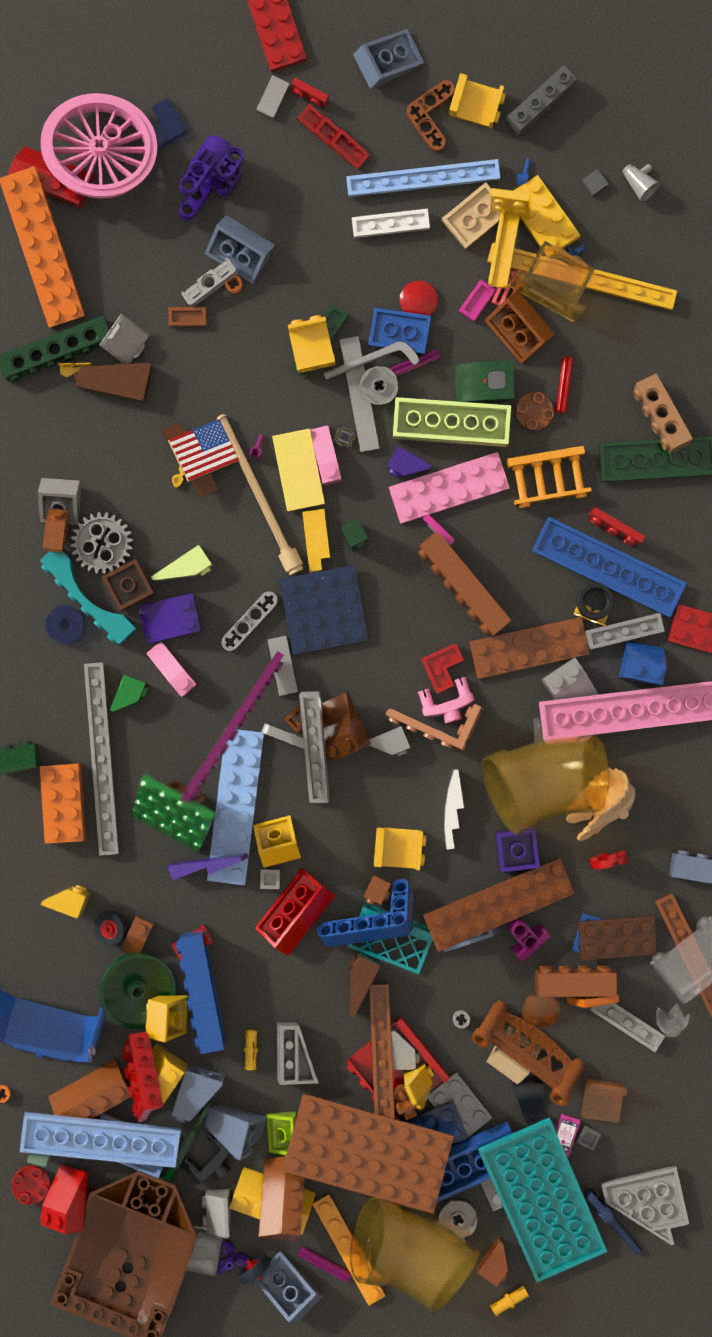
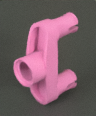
M461 678L463 686L459 679L454 681L460 697L440 705H434L430 689H425L426 698L423 690L419 691L418 694L423 706L422 712L424 717L443 715L445 724L462 719L459 710L475 701L473 693L470 692L467 678Z

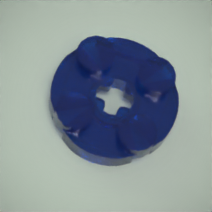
M60 605L55 607L45 620V628L48 635L58 643H72L79 639L84 631V618L79 610L72 606ZM63 619H67V622H70V626L67 627V630H64L63 627H60V623H63Z

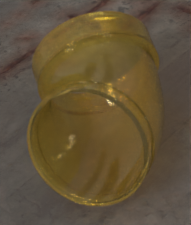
M596 736L565 737L541 741L511 751L500 750L482 759L483 779L491 802L504 825L513 834L518 835L538 825V821L572 813H597L601 811L606 802L609 786L608 760L604 746Z
M376 1197L370 1198L358 1215L350 1250L351 1271L356 1282L376 1287L388 1285L412 1297L422 1306H425L431 1314L443 1308L457 1293L470 1275L479 1257V1251L476 1248H473L469 1242L445 1225L419 1212L400 1207L397 1203Z

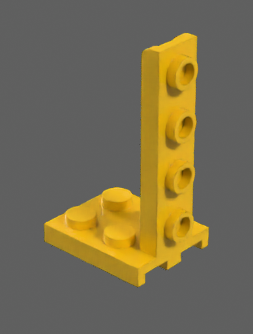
M491 188L492 211L501 212L488 286L507 289L520 215L530 216L531 198L530 193Z

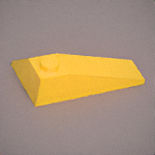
M425 1062L416 1065L414 1070L403 1071L406 1091L413 1106L419 1110L424 1109L433 1085L432 1077H434V1073L430 1066H426Z

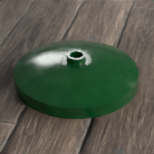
M143 952L126 954L111 963L103 973L99 984V1001L101 1007L106 1011L107 1017L115 1024L127 1029H143L147 1022L146 1007L148 1000L157 996H175V978L167 964L155 955Z

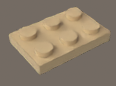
M486 182L441 219L465 250L499 223L501 212L492 211L491 188Z

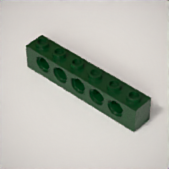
M100 316L1 354L0 369L4 379L14 382L21 379L22 375L27 373L28 375H33L39 372V369L45 366L46 368L56 366V362L61 360L69 361L75 358L74 355L80 353L82 355L88 354L93 351V348L98 346L102 348L100 343L110 330L105 317ZM89 333H96V338L94 340H87V335ZM77 339L78 345L74 348L69 347V342ZM54 346L60 347L58 354H51ZM36 353H42L40 361L33 360ZM21 359L24 360V366L16 368V362Z

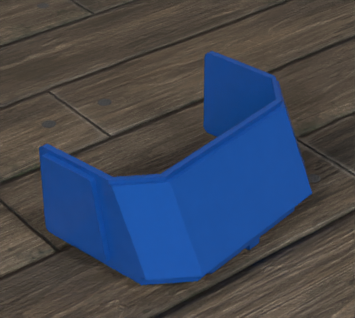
M0 983L1 1043L11 1045V1048L36 1054L35 1057L38 1058L46 1056L65 1062L92 1063L106 1020V1011L103 1007H100L98 1016H85L16 998L2 991Z

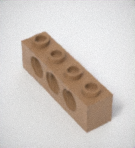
M654 374L637 382L633 391L634 397L637 401L641 402L644 415L650 418L652 422L651 427L654 433H658L660 436V443L663 449L672 454L689 446L693 438L658 375ZM648 396H654L657 401H650ZM657 412H663L666 417H659ZM666 429H673L675 434L667 433Z

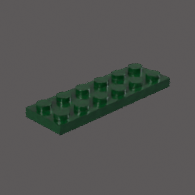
M712 436L693 437L689 446L672 454L663 449L660 443L661 439L599 443L601 482L711 476Z

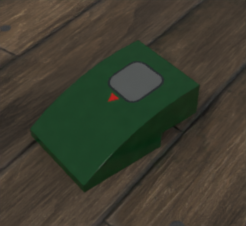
M514 360L455 365V402L494 403V401L514 400Z

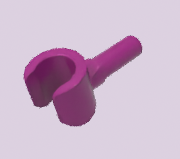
M263 434L259 435L255 447L250 449V460L253 455H258L257 462L261 460L260 448L264 437Z

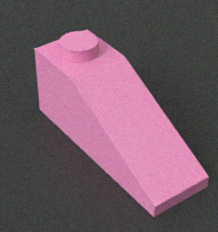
M324 426L311 429L312 443L323 486L341 482L329 427Z
M162 641L146 653L181 697L187 695L198 685Z

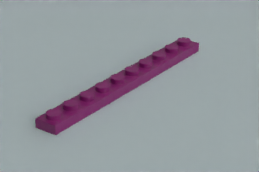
M276 652L181 797V800L185 803H188L191 797L194 799L201 791L199 785L201 783L205 785L211 775L208 771L210 768L213 770L216 768L220 761L218 756L220 754L224 756L230 746L227 742L229 740L233 742L239 732L236 730L237 727L240 726L242 728L248 719L245 716L246 713H252L257 705L254 701L256 698L261 699L266 691L263 689L264 686L267 685L269 687L273 681V672L278 673L283 665L280 662L284 656L282 653Z

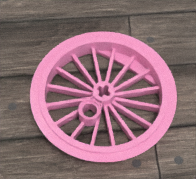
M92 93L71 98L59 105L50 114L41 134V151L48 169L67 188L86 197L103 199L122 195L140 184L147 177L156 160L157 139L150 121L136 106L113 95ZM98 112L112 114L110 120L100 136ZM83 113H96L97 136L94 137ZM79 116L90 138L69 122V120ZM115 116L126 120L120 127L112 124ZM65 125L83 141L58 131ZM130 125L137 130V133L121 138V133ZM113 133L116 137H109L108 134ZM57 138L79 147H53L54 139ZM139 138L144 143V147H118ZM118 153H144L145 155L143 161L140 162ZM55 154H79L60 161L55 156ZM85 159L73 171H70L66 167L67 165ZM97 160L99 185L88 183ZM101 160L113 184L102 185ZM116 160L138 167V169L131 174ZM92 161L85 180H81L76 175ZM109 163L127 178L118 182Z

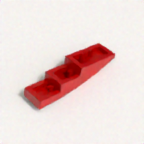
M308 104L297 117V120L356 169H359L370 155L342 128L339 129L328 117L323 116L311 104Z

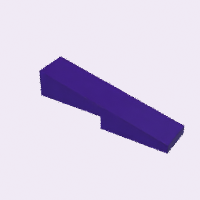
M247 853L174 862L168 865L167 868L172 880H175L205 867L208 873L211 874L249 858Z

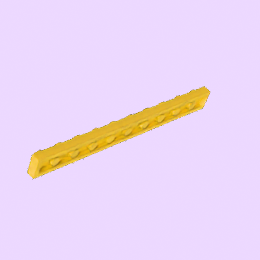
M492 243L487 261L492 264L495 243ZM514 248L511 265L513 270L671 311L673 309L677 290Z

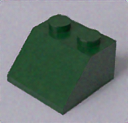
M32 741L20 743L21 747L13 748V745L1 747L0 775L42 766L38 744H32Z

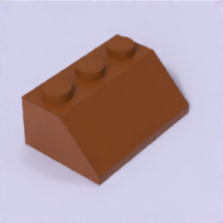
M519 291L509 296L484 320L521 364L555 335Z

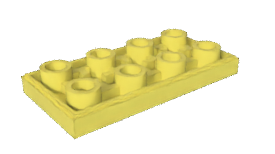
M310 429L272 436L287 512L325 504Z

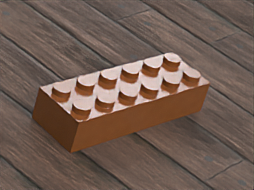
M438 531L419 545L418 555L424 562L429 561L432 565L430 569L437 577L440 575L443 578L442 584L449 592L453 590L456 594L454 597L461 606L465 605L469 610L467 614L473 621L477 620L481 624L479 628L485 636L488 634L490 636L495 635L512 621Z

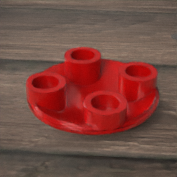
M413 281L407 284L400 294V305L404 312L430 316L437 307V293L427 282Z
M30 1165L19 1169L11 1183L13 1195L24 1205H33L41 1202L46 1198L50 1189L49 1176L38 1166Z

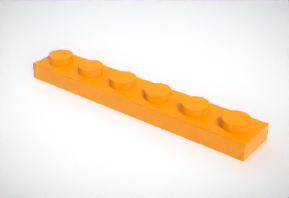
M330 1193L314 1201L312 1205L368 1306L385 1297L381 1285Z

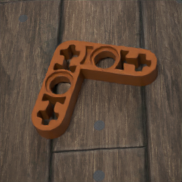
M448 80L440 82L410 103L406 110L407 118L429 149L435 153H439L444 149L446 140L428 114L453 97L455 87ZM443 87H449V94L444 92L440 95L441 100H439L437 94H440L442 92ZM429 96L434 97L436 103L432 106L425 103V99ZM412 108H414V110L419 109L418 115L421 118V120L418 123H416L418 121V117L415 114L411 115ZM423 123L431 125L429 132L421 130L420 127ZM436 132L434 138L437 141L441 140L440 147L438 145L433 146L434 140L431 135Z

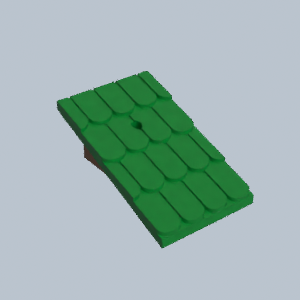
M144 774L139 784L131 817L141 820L142 823L155 830L157 829L162 834L199 853L215 816L213 811L203 807L207 798L198 794L195 799L191 797L189 802L185 803L181 800V797L187 789L186 786L175 780L162 784Z

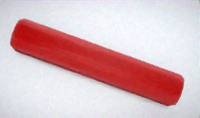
M564 356L562 359L556 412L565 413L567 411L573 358L569 356Z

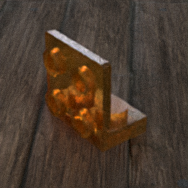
M586 1079L581 1117L619 1123L622 1098L626 1096L627 1092L626 1086L620 1083Z

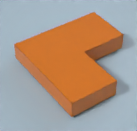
M619 996L566 997V1000L570 1005L589 1008L618 1003Z

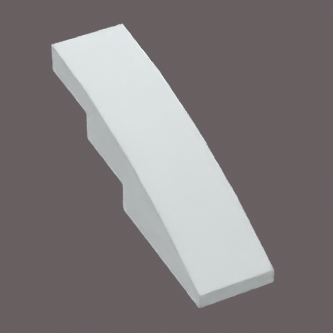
M458 769L453 770L445 804L444 831L446 849H454L452 829L459 828L456 809L464 808Z

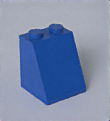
M626 641L618 678L651 685H663L667 667L664 648Z

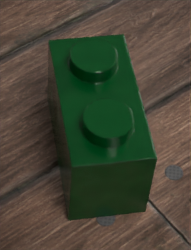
M357 518L340 527V531L351 551L353 549L359 551L366 547L368 537Z

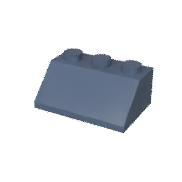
M226 215L216 225L205 254L220 264L227 261L225 258L230 259L237 268L238 275L253 284L269 260L275 245Z

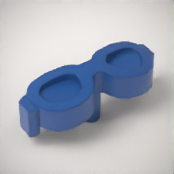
M582 243L581 246L572 251L571 246L568 245L566 246L568 252L560 255L556 254L558 260H568L581 254L585 248Z

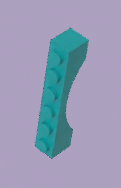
M49 551L40 560L43 564L41 568L48 575L52 573L56 577L55 583L61 589L65 587L69 591L67 595L72 601H78L82 605L80 609L87 616L92 615L95 619L93 623L100 630L105 629L109 633L107 638L113 644H123L137 630L125 615L105 611L93 604L85 596L76 581L72 559L64 551L62 553Z

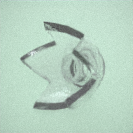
M678 1004L668 1014L657 1007L656 1024L666 1036L676 1037L687 1027L690 1014L683 1017Z

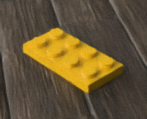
M538 175L514 190L515 192L530 193V216L520 215V219L547 258H550L580 238L579 232Z

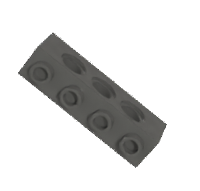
M563 65L507 116L506 124L519 137L575 86L577 78Z

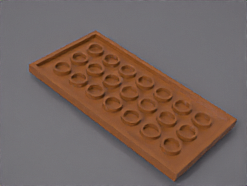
M303 1093L282 1171L434 1213L454 1135Z

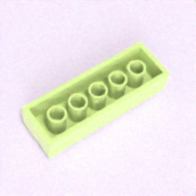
M396 397L393 439L507 447L509 443L511 406Z

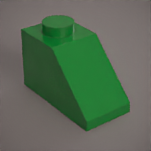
M124 675L110 711L116 712L140 702L141 698L145 699L149 688H146L148 683Z

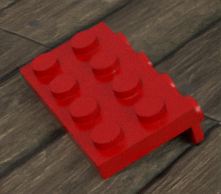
M141 1032L129 1034L121 1049L122 1059L126 1060L127 1065L125 1067V1075L130 1080L131 1085L129 1086V1095L131 1098L133 1097L135 1104L132 1106L133 1114L137 1116L138 1122L146 1121L152 1110L160 1109L163 1106L149 1034Z

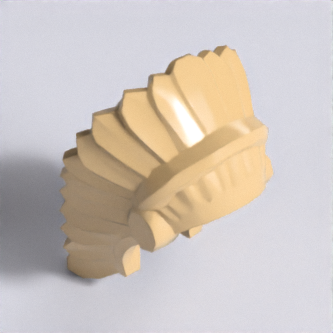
M608 768L607 771H602L600 775H596L594 781L589 782V787L585 788L579 796L580 800L574 802L575 807L571 809V813L566 817V821L572 824L590 820L594 815L593 820L588 823V826L576 838L580 841L588 839L593 834L599 833L603 827L612 821L626 819L629 816L628 811L632 808L635 799V789L630 784L626 773L621 770L619 771L617 768L614 770Z

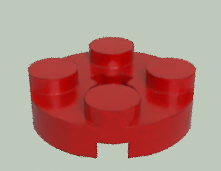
M626 850L617 851L615 854H609V852L601 853L598 856L589 858L591 869L609 868L618 863L623 865L629 862Z

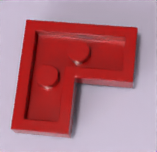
M456 643L421 658L436 694L454 686L446 668L464 661Z

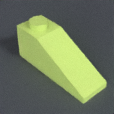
M198 545L154 574L151 578L153 581L194 577L199 574L204 576L211 571L210 567L213 565Z

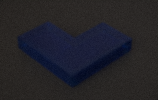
M168 98L151 107L160 122L159 125L153 127L157 139V149L187 133L185 126Z

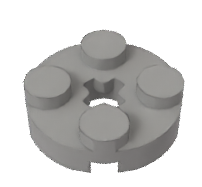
M375 366L365 371L362 375L359 388L362 396L368 402L382 405L394 399L398 392V382L396 375L389 368ZM380 380H382V386L384 387L383 390L378 389L376 391L374 389V382H379Z
M450 1199L442 1206L439 1212L440 1227L443 1233L451 1239L459 1240L470 1236L476 1229V1211L465 1200ZM458 1214L461 1215L463 1221L455 1224L453 1217Z

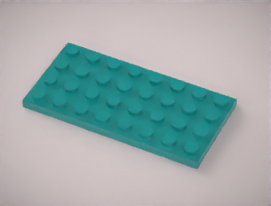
M550 1117L478 1148L536 1282H540L607 1252Z

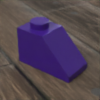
M398 446L386 468L389 470L388 473L396 478L399 476L404 478L430 470L431 465Z

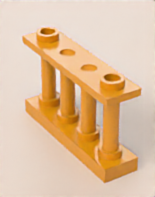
M584 446L507 459V467L513 468V471H515L520 500L514 501V506L519 505V508H526L531 506L530 503L570 496H576V499L587 497V494L591 492V487L584 488L579 463L580 456L585 454ZM569 458V461L572 462L576 490L565 492L560 463L562 462L561 459ZM550 461V464H553L557 493L546 495L541 466H543V462ZM526 465L534 467L539 495L537 497L527 498L522 470Z

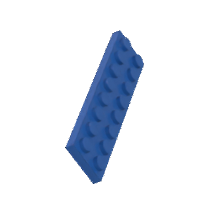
M551 517L547 518L531 551L589 580L601 583L610 590L668 618L671 617L687 584Z

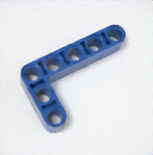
M398 879L392 885L391 912L323 922L318 926L317 933L328 947L407 936L413 929L414 892L407 880Z

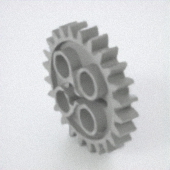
M98 512L96 518L91 513L90 520L84 517V524L77 523L80 529H73L77 536L71 537L76 543L70 546L76 548L72 554L79 555L76 561H83L81 567L84 568L89 565V572L95 568L96 574L100 572V569H102L103 574H106L107 569L113 571L114 566L117 568L121 567L120 562L127 563L124 557H131L127 550H133L128 545V543L133 542V539L128 538L132 534L131 531L125 532L128 525L121 526L122 519L116 521V515L109 518L108 512L102 517L101 513ZM95 526L102 527L100 535L96 536L93 534ZM107 528H110V531L104 539ZM118 534L119 541L114 544L111 543V535ZM104 539L106 546H101L99 550L100 545L98 544V541H102ZM88 543H93L94 550L91 553H86L85 546ZM99 550L98 557L94 559V555ZM105 551L111 552V558L108 561L102 559V554Z

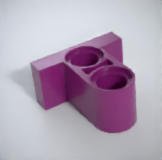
M520 917L506 923L507 929L518 941L511 949L522 962L551 937L540 923L532 930Z

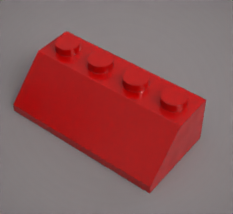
M24 146L14 158L8 175L36 166L46 196L82 210L87 197L75 193L62 184L48 169L41 152ZM70 164L66 167L73 171L77 166ZM82 169L76 176L84 181L88 171ZM95 173L91 174L88 183H93Z
M301 868L255 929L275 949L289 956L336 895L305 869Z

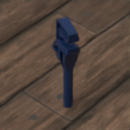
M589 1188L585 1192V1196L594 1206L600 1218L605 1224L609 1223L636 1254H639L642 1251L641 1247L617 1221L605 1201L601 1200L595 1191Z

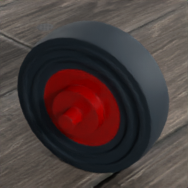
M116 911L102 913L95 921L94 930L96 937L106 946H115L122 943L128 934V924L125 917Z
M261 1255L252 1261L248 1259L246 1261L247 1265L239 1273L238 1278L243 1285H247L257 1278L261 1280L263 1278L261 1275L270 1265L269 1259L265 1255Z

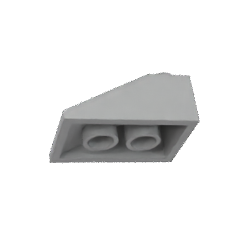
M572 658L541 679L555 700L599 695L576 658Z

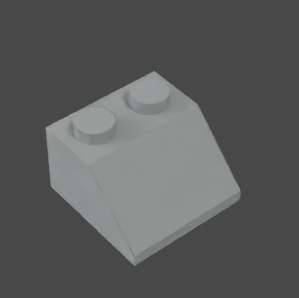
M41 478L38 489L40 522L46 523L49 509H60L69 511V524L78 525L81 498L80 481Z
M230 1189L207 1190L205 1196H202V1207L206 1208V1215H203V1227H207V1234L229 1238L232 1228L231 1209H229Z

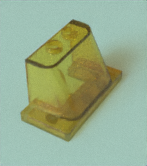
M544 241L526 273L519 269L510 279L508 286L574 322L586 309V306L578 301L595 268L584 263L580 257L566 253L564 248Z

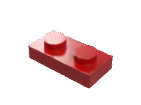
M296 77L291 83L293 93L298 97L310 99V102L317 107L323 106L325 108L327 106L329 95Z

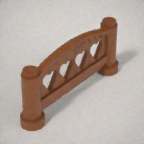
M498 1000L491 1007L480 1028H477L472 1034V1041L482 1048H487L490 1043L499 1047V1049L553 1088L550 1099L555 1104L566 1106L571 1099L570 1093L584 1069V1062L578 1058L571 1060L547 1034L526 1020L506 1011L507 1005L503 1001ZM504 1022L509 1023L510 1027H514L517 1031L516 1034L506 1037ZM523 1034L526 1039H530L532 1045L521 1048L519 1035ZM535 1045H538L541 1050H545L548 1056L537 1060ZM551 1057H554L557 1062H561L563 1068L553 1072Z

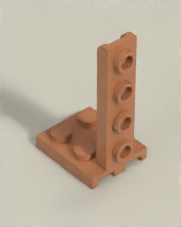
M476 704L473 707L469 706L465 714L467 721L465 725L461 724L458 729V739L393 709H388L385 715L389 716L388 720L399 725L400 722L407 724L406 729L415 733L417 729L424 732L423 736L434 741V738L442 740L441 745L450 749L453 745L461 750H465L483 708Z

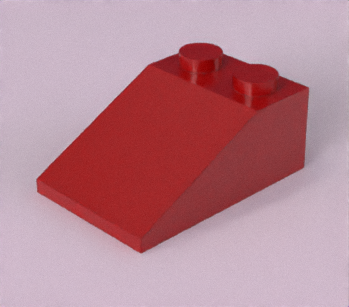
M65 1164L60 1165L42 1205V1226L63 1234L83 1231L88 1172Z

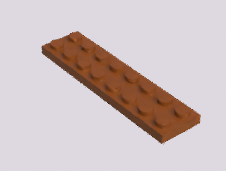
M558 858L541 865L540 868L531 869L424 914V918L437 951H442L575 893L562 860Z

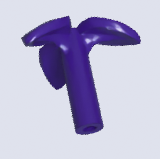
M229 1241L222 1243L221 1251L228 1257L220 1259L217 1267L218 1274L227 1273L233 1268L234 1263L240 1267L247 1265L248 1257L244 1253L239 1252L234 1255L235 1246Z

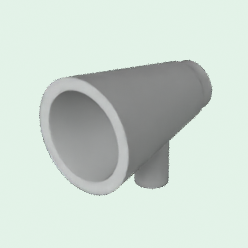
M629 164L623 169L622 173L639 200L644 202L656 192L660 183L647 175L652 171V167L649 164L640 170Z

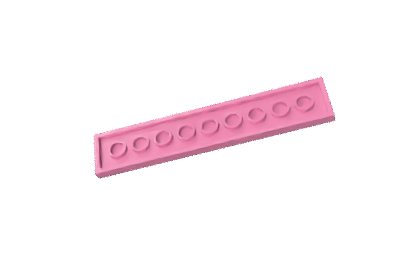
M712 681L539 702L543 739H561L712 720Z

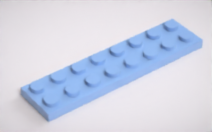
M236 729L239 732L233 742L231 740L227 742L230 746L224 756L222 755L210 858L247 853L249 856L264 733ZM249 858L214 873H208L207 881L245 885Z
M25 1112L20 1152L175 1168L181 1129Z

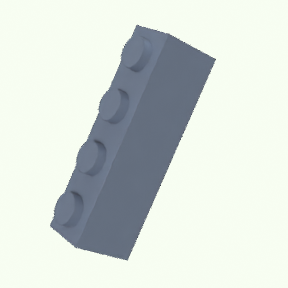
M678 850V853H672L669 876L712 884V859H708L709 855L697 853L696 857L690 856L688 851Z

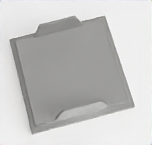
M120 314L100 343V346L123 364H130L134 358H138L144 349V343L149 335L123 314Z

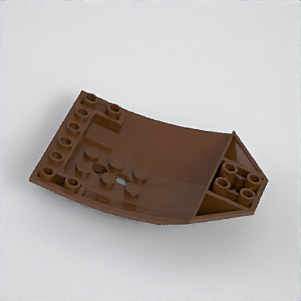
M138 1171L90 1193L85 1206L83 1231L76 1233L50 1305L127 1337H162L197 1240V1235L176 1185ZM125 1262L132 1263L133 1271L131 1273L123 1271V1264ZM118 1281L125 1282V1291L121 1292L117 1289L116 1284Z

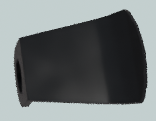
M526 1077L519 1084L514 1082L512 1085L525 1122L533 1125L544 1120L543 1081L538 1077ZM532 1118H540L537 1121H530Z

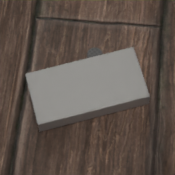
M272 75L256 111L274 120L290 83Z

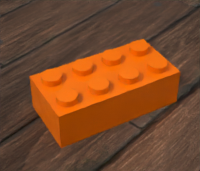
M82 764L40 766L45 844L86 840Z

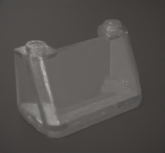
M711 916L701 918L697 922L698 926L695 932L668 953L658 952L652 957L653 961L650 962L676 998L683 1004L693 999L712 984Z

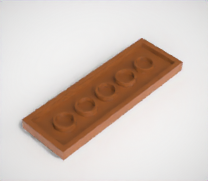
M582 617L469 642L477 679L590 654Z

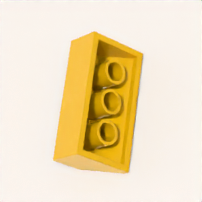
M243 1166L229 1209L260 1219L263 1173ZM306 1188L303 1191L301 1234H303L316 1194V1192Z

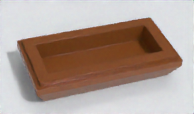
M168 307V326H207V307Z

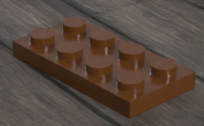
M653 915L578 921L580 960L582 961L657 954L655 916Z

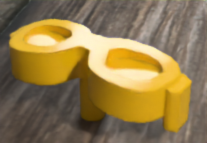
M180 466V475L176 474L172 478L175 488L181 486L184 473Z

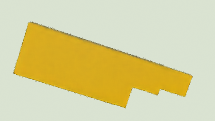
M324 509L302 512L310 573L322 571L321 559L330 558Z

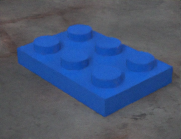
M374 308L368 346L383 349L396 342H404L416 354L425 355L431 316Z

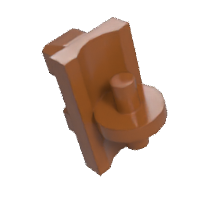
M397 1085L393 1089V1098L399 1115L403 1113L406 1120L417 1115L416 1107L413 1106L405 1085Z

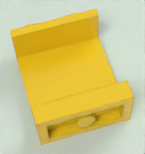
M460 73L449 109V116L492 128L494 122L498 123L501 113L497 111L499 104L503 105L505 100L504 86L500 85L498 90L467 81V75Z
M316 315L310 317L308 321L302 322V319L291 321V324L288 325L298 373L334 366L335 359L326 318Z
M377 827L374 867L388 866L420 870V866H424L425 854H421L422 847L426 846V835H423L422 830Z

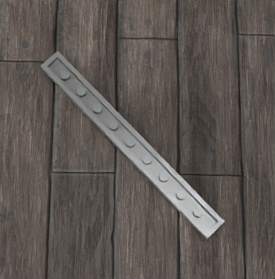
M104 662L84 664L99 856L119 854L105 670Z

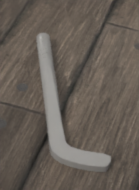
M396 342L331 369L328 372H324L326 380L396 351H402L414 365L418 364L419 358L406 343Z

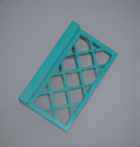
M364 902L359 917L389 913V911ZM413 921L412 932L407 935L409 940L399 944L396 937L394 940L397 945L389 949L386 948L383 941L385 939L368 941L362 946L348 944L347 947L419 974L433 938L428 926ZM419 939L426 941L425 948L417 951L414 941ZM381 942L384 951L374 952L371 945ZM411 943L415 952L405 956L401 947ZM399 949L402 958L392 959L389 952ZM416 955L419 960L417 968L410 966L407 959Z

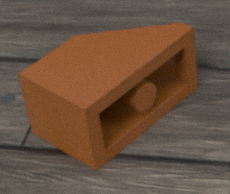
M49 509L45 524L43 551L62 553L69 531V511Z
M138 914L130 927L122 950L128 953L142 952L155 922Z
M499 1236L477 1266L478 1274L496 1287L500 1282L503 1283L508 1276L502 1238Z

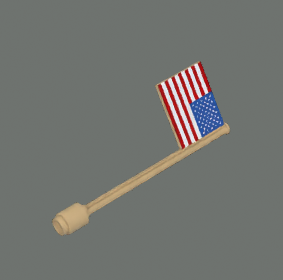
M226 414L219 415L216 421L169 439L168 442L188 482L239 462L279 544L281 554L278 557L285 571L292 576L303 570V562L296 548L288 546L226 418Z

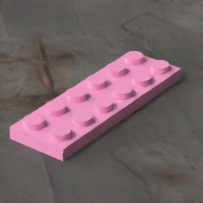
M498 452L389 487L400 524L509 489Z

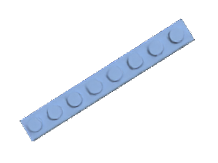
M498 159L346 176L348 197L497 181L500 180Z

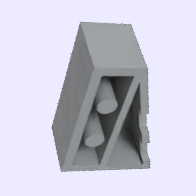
M296 1022L277 1023V1081L280 1085L318 1083L300 1027Z

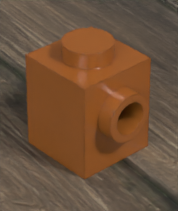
M373 874L363 895L366 898L365 901L374 906L377 903L381 905L383 901L387 902L391 891H388L391 882Z

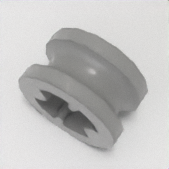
M464 1010L456 1011L453 1015L454 1025L458 1028H466L470 1023L469 1014ZM460 1014H464V1018L467 1019L465 1023L463 1021V1024H459V1021L456 1019L457 1016L460 1017Z

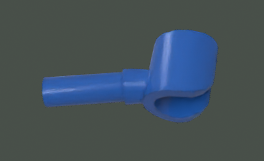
M526 159L523 173L517 174V185H523L528 182V170L531 159Z

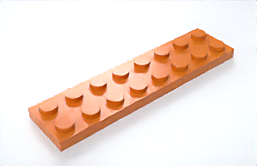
M33 166L1 177L0 184L48 327L51 328L86 316L37 167Z

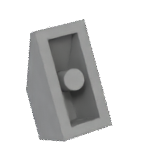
M402 726L369 739L371 743L369 746L391 755L396 754L397 757L408 753L407 749L410 748Z
M391 1028L392 1070L416 1069V1064H419V1052H415V1047L395 1028Z

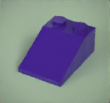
M193 593L138 607L146 644L203 632Z

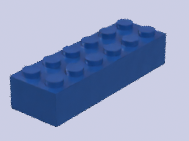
M204 930L183 933L178 942H176L178 954H182V961H180L181 972L186 975L184 980L185 992H189L190 995L187 1000L189 1011H193V1018L191 1019L192 1029L197 1031L195 1045L196 1049H200L201 1054L224 1050L226 1045L208 946L203 942Z
M507 1121L451 1145L437 1202L491 1179L478 1148L512 1134Z

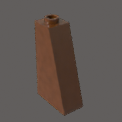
M151 363L79 367V372H75L74 383L81 390L145 404L153 365Z

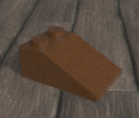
M349 692L321 703L325 752L330 762L371 745Z
M359 952L358 955L354 954L349 962V967L351 968L350 1017L353 1019L380 968L378 960L362 952Z

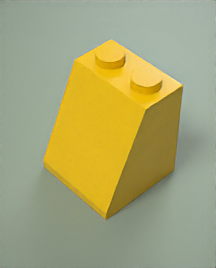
M156 1043L152 1053L164 1104L189 1064Z

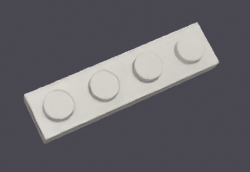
M428 209L352 217L354 238L430 229Z

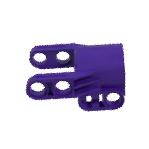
M213 135L207 137L190 162L188 171L181 179L180 190L186 196L179 206L180 218L186 221L195 218L213 189L220 196L231 194L242 176L241 165L244 153L240 148L233 147L221 137ZM231 154H238L240 159L233 161L229 156ZM227 182V187L220 188ZM185 183L193 184L190 190H186L183 185ZM200 193L203 197L200 200H195L192 195ZM189 207L193 212L191 214H184L182 209Z

